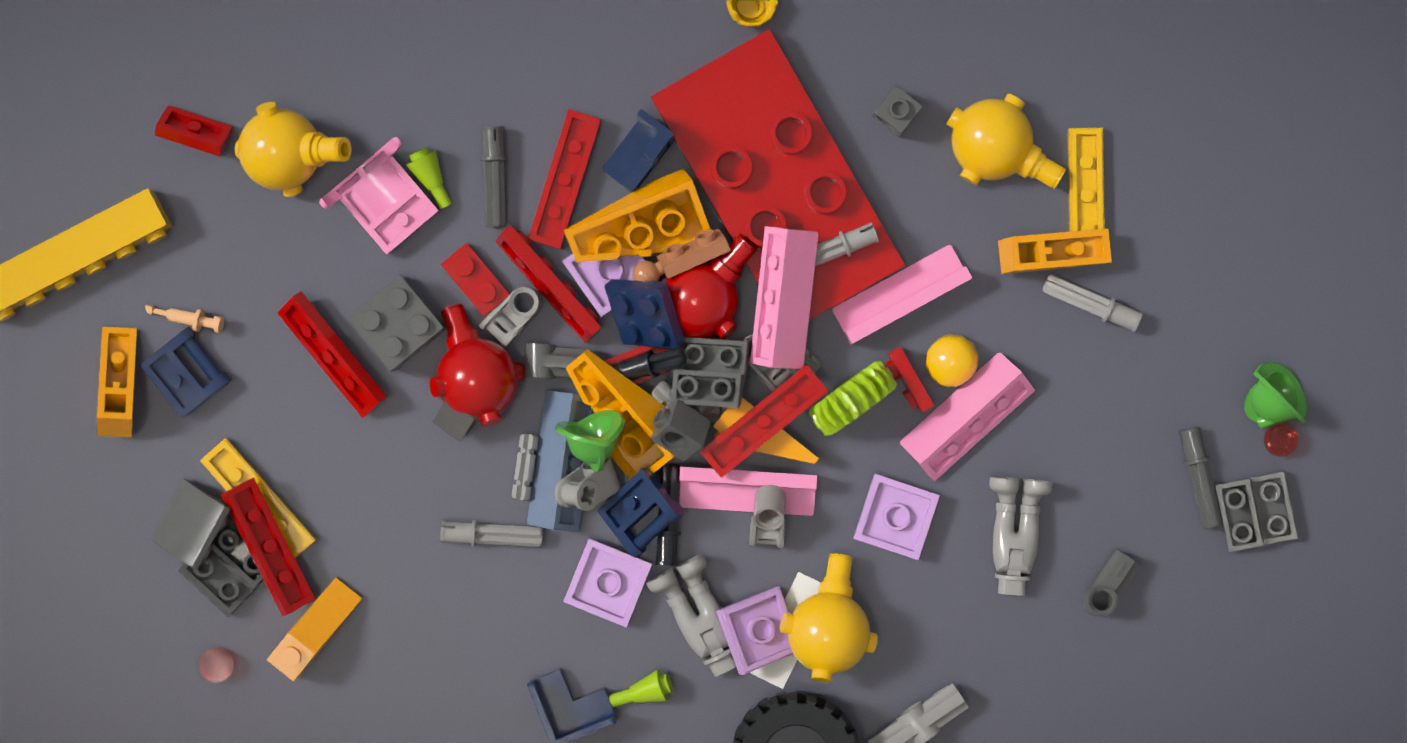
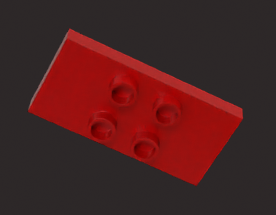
M770 29L651 96L652 102L667 128L674 133L676 144L732 241L741 233L758 248L745 263L757 285H759L765 226L818 232L817 244L840 236L838 233L840 231L844 234L872 222L879 243H874L851 252L850 257L845 254L815 266L809 321L905 266Z

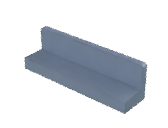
M550 390L545 392L527 517L528 525L553 530L579 532L582 510L576 506L571 508L560 506L554 494L557 483L583 463V461L578 460L572 454L566 437L555 430L558 422H578L594 414L592 407L583 403L579 394Z

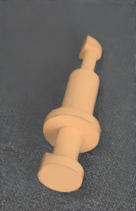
M145 305L148 314L166 316L168 321L191 325L193 331L199 332L202 327L214 329L215 333H221L224 327V317H205V312L202 309H198L194 313L175 308L163 310L156 308V305Z

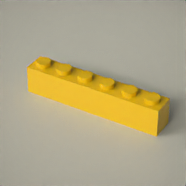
M147 188L0 264V322L14 316V309L23 304L31 307L46 299L44 294L54 288L57 291H62L76 283L75 277L85 272L90 276L105 269L106 265L104 262L114 257L121 260L134 254L137 251L135 246L145 241L148 244H152L166 237L165 231L173 226L155 191Z

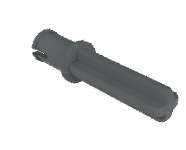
M493 126L482 127L484 157L480 158V161H484L485 223L488 228H503L506 225L504 161H508V158L504 157V126L494 127V140Z
M1189 428L1179 431L1186 458L1183 464L1188 466L1202 527L1204 529L1219 527L1222 524L1208 465L1210 456H1206L1200 432L1201 428Z

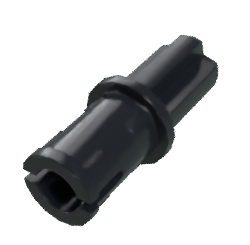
M681 347L658 353L647 351L645 355L638 358L620 361L618 370L631 381L647 376L655 378L660 375V372L682 367L687 363V358Z

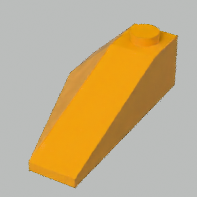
M683 168L644 185L564 230L575 261L589 262L618 259L620 256L639 255L640 257L651 256V254L663 253L667 247L673 244L680 243L683 245L694 240L698 233L709 230L710 226L694 183Z
M588 349L566 367L583 403L591 406L594 413L613 410L619 412L625 419L624 428L617 437L616 447L611 456L629 479L634 477L642 468L649 467L652 473H654L675 457V455L651 440L655 428L652 424L657 412L662 407H665V405L660 404L650 394Z

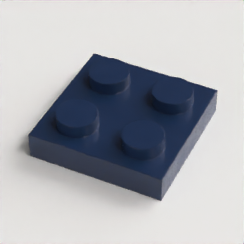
M611 279L604 285L624 345L677 348L685 342L667 282Z

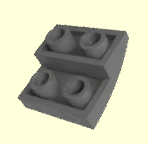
M684 337L685 342L680 347L685 352L687 363L682 367L674 369L671 404L678 399L686 405L739 409L746 380L750 343L748 341Z
M1285 471L1215 485L1229 552L1298 538Z
M183 478L151 539L184 563L198 569L201 562L208 557L211 543L217 532L225 526L230 508L218 498L207 494L196 484Z
M228 518L225 526L217 532L211 543L208 557L201 562L198 569L184 563L178 571L227 617L264 580L237 526Z

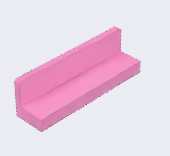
M765 226L750 363L771 368L801 369L804 367L818 232Z
M947 245L837 305L832 309V312L851 345L972 279V276L967 267L962 266L952 246Z
M997 353L971 379L960 386L900 441V444L935 482L1027 399L1035 389L1013 363L1002 353Z
M680 466L679 504L682 508L753 512L756 490L764 485H775L782 488L785 492V514L806 516L814 514L817 475L731 470L724 477L720 478L713 468Z

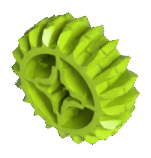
M881 361L873 362L811 407L809 414L814 420L813 423L824 435H833L895 390L897 383L892 377L893 374Z

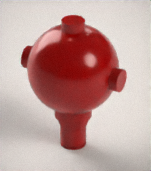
M740 233L729 245L731 251L669 279L665 274L660 276L662 278L661 282H667L684 337L710 339L719 335L724 340L736 330L737 324L733 321L738 307V291L735 282L741 277L740 271L743 269V265L758 250L756 245L745 235Z
M462 304L448 306L441 311L448 332L446 339L448 351L444 354L438 365L436 377L430 379V392L434 398L440 397L443 403L446 400L447 404L454 411L476 416L475 421L481 420L483 427L494 426L502 421L500 413L510 405L515 397L518 382H522L524 379L523 366L520 362H514L510 354L499 344L480 338L478 330L473 329V326L470 325Z

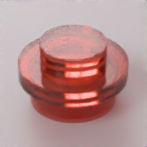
M1276 423L1269 426L1264 433L1263 441L1265 448L1275 456L1290 455L1298 445V434L1291 425Z
M222 648L210 649L200 659V672L208 681L222 682L233 673V657Z

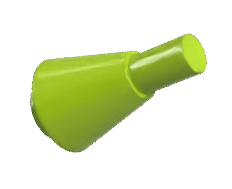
M424 147L408 155L411 162L407 163L406 166L426 189L431 191L438 207L443 209L452 204L442 185L443 179L436 149L429 152L428 148Z
M657 669L631 685L629 689L610 694V703L614 708L630 702H668L669 694L673 693V685L667 673L663 674L660 669Z

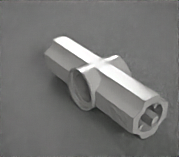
M950 683L924 702L919 701L904 710L896 717L895 722L867 741L869 743H925L940 731L941 726L969 707L953 683Z

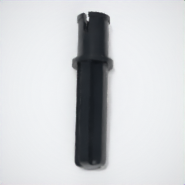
M664 464L661 467L660 483L670 497L679 503L680 465ZM660 508L658 516L662 513V510ZM672 521L657 535L655 565L677 566L678 535H681V532H678V521Z

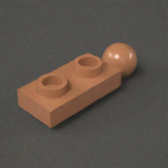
M719 229L705 230L698 233L692 241L683 245L678 243L667 247L663 254L656 256L658 259L656 263L651 261L638 263L633 270V279L636 281L658 282L663 274L669 279L731 250L726 238Z

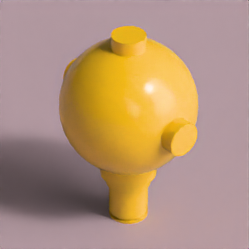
M1008 93L1004 100L985 99L967 107L964 111L956 107L946 125L953 128L952 149L956 160L963 168L960 177L975 186L979 184L981 179L1001 180L1016 173L1023 178H1026V176L1032 179L1035 178L1055 189L1066 168L1047 158V155L1041 152L1042 148L1033 144V130L1027 116L1022 111L1025 102Z
M265 102L256 107L257 115L245 125L239 140L235 144V155L240 160L242 168L250 179L264 188L282 190L283 195L286 197L301 193L303 191L302 184L313 175L317 167H321L327 162H346L349 160L352 152L351 143L348 138L327 137L323 133L317 132L311 122L303 115L293 110L277 108L275 102Z
M829 554L826 577H824L823 582L819 583L818 593L803 600L792 614L785 612L780 624V632L788 634L789 645L794 656L803 666L812 670L811 679L819 682H832L833 674L842 673L855 666L862 659L865 652L874 653L878 641L877 633L870 632L869 621L864 610L852 599L853 588L850 586V574L853 558L844 554Z

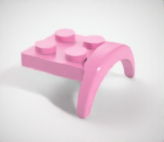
M393 137L319 201L324 209H328L341 201L386 255L439 212L436 206L393 157L402 147V142L398 137Z

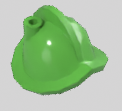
M1266 362L1259 365L1253 373L1258 378V381L1245 397L1244 411L1247 417L1258 423L1261 429L1295 418L1303 425L1308 423L1305 420L1307 411L1305 395L1293 373L1282 364L1275 362Z
M613 410L600 411L578 422H558L555 430L566 437L572 454L578 460L589 463L594 472H599L604 468L605 459L611 457L616 447L617 437L624 428L625 419L619 412Z

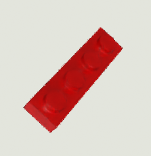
M568 109L528 239L530 241L561 250L566 236L564 230L569 226L601 119Z
M510 225L501 232L495 243L586 344L601 329V326L598 324L599 319L589 307H583L575 298L576 293L567 282H561L556 277L551 263L544 256H538L532 250L530 240L522 231H516Z
M302 291L292 296L277 312L362 418L370 414L387 398L379 385L367 373Z
M806 364L699 452L722 478L826 394L828 390Z
M254 477L221 493L220 495L225 504L230 508L229 512L282 616H286L316 600Z

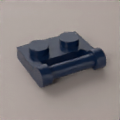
M190 327L185 328L140 364L182 418H186L232 381L226 372L222 373L194 339L196 334ZM182 346L211 380L205 387L201 385L176 354V351Z
M649 467L642 468L597 511L626 551L635 558H639L646 551V546L672 521L677 522L685 514L682 506L670 497ZM658 505L662 513L638 536H635L631 529Z

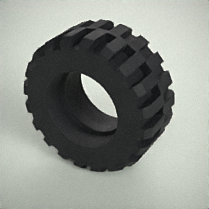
M798 690L792 693H786V691L776 693V696L759 701L756 707L744 715L743 721L735 731L733 743H768L776 732L785 727L804 726L818 733L825 743H860L851 721L835 703L829 702L825 697L818 694L813 695L806 693V691Z

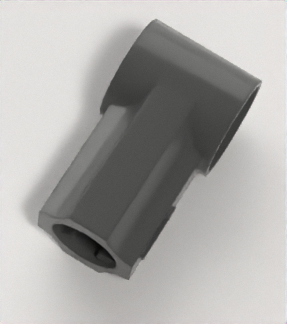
M526 343L524 377L541 379L570 377L566 367L585 352L587 348L556 347L554 344Z
M1114 550L1091 587L1084 591L1082 596L1084 610L1093 616H1107L1116 609L1118 600L1141 566L1126 554ZM1097 591L1103 592L1107 597L1106 607L1102 610H1097L1092 604V597Z

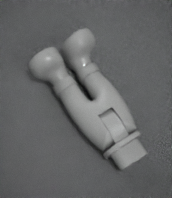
M991 476L989 481L990 489L996 492L999 498V502H996L997 514L993 530L992 550L996 568L995 578L999 579L998 594L1025 596L1026 581L1031 580V576L1028 574L1031 573L1035 564L1039 545V514L1041 506L1038 503L1041 497L1052 493L1053 482L1022 479L1019 529L1015 532L1014 522L1017 505L1015 504V499L1019 488V479Z
M699 554L676 566L680 576L688 586V591L695 601L699 615L695 614L688 602V598L685 592L682 591L673 568L658 574L647 581L646 584L651 592H662L668 597L666 602L671 607L677 625L686 642L703 659V664L709 665L714 677H717L735 668L736 665L716 610L721 608L710 592L706 580L702 581V570L706 567L707 561L703 554Z

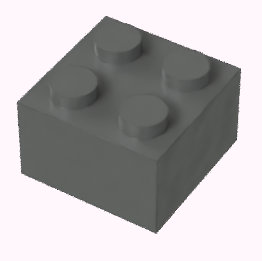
M398 275L347 317L349 322L392 372L397 371L446 330L444 324L402 275Z

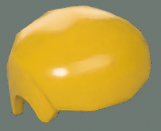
M726 0V5L730 16L737 24L745 28L760 27L771 20L776 11L778 0Z
M947 334L937 339L927 351L925 366L930 377L938 384L946 387H957L971 379L978 367L979 354L974 343L964 335Z

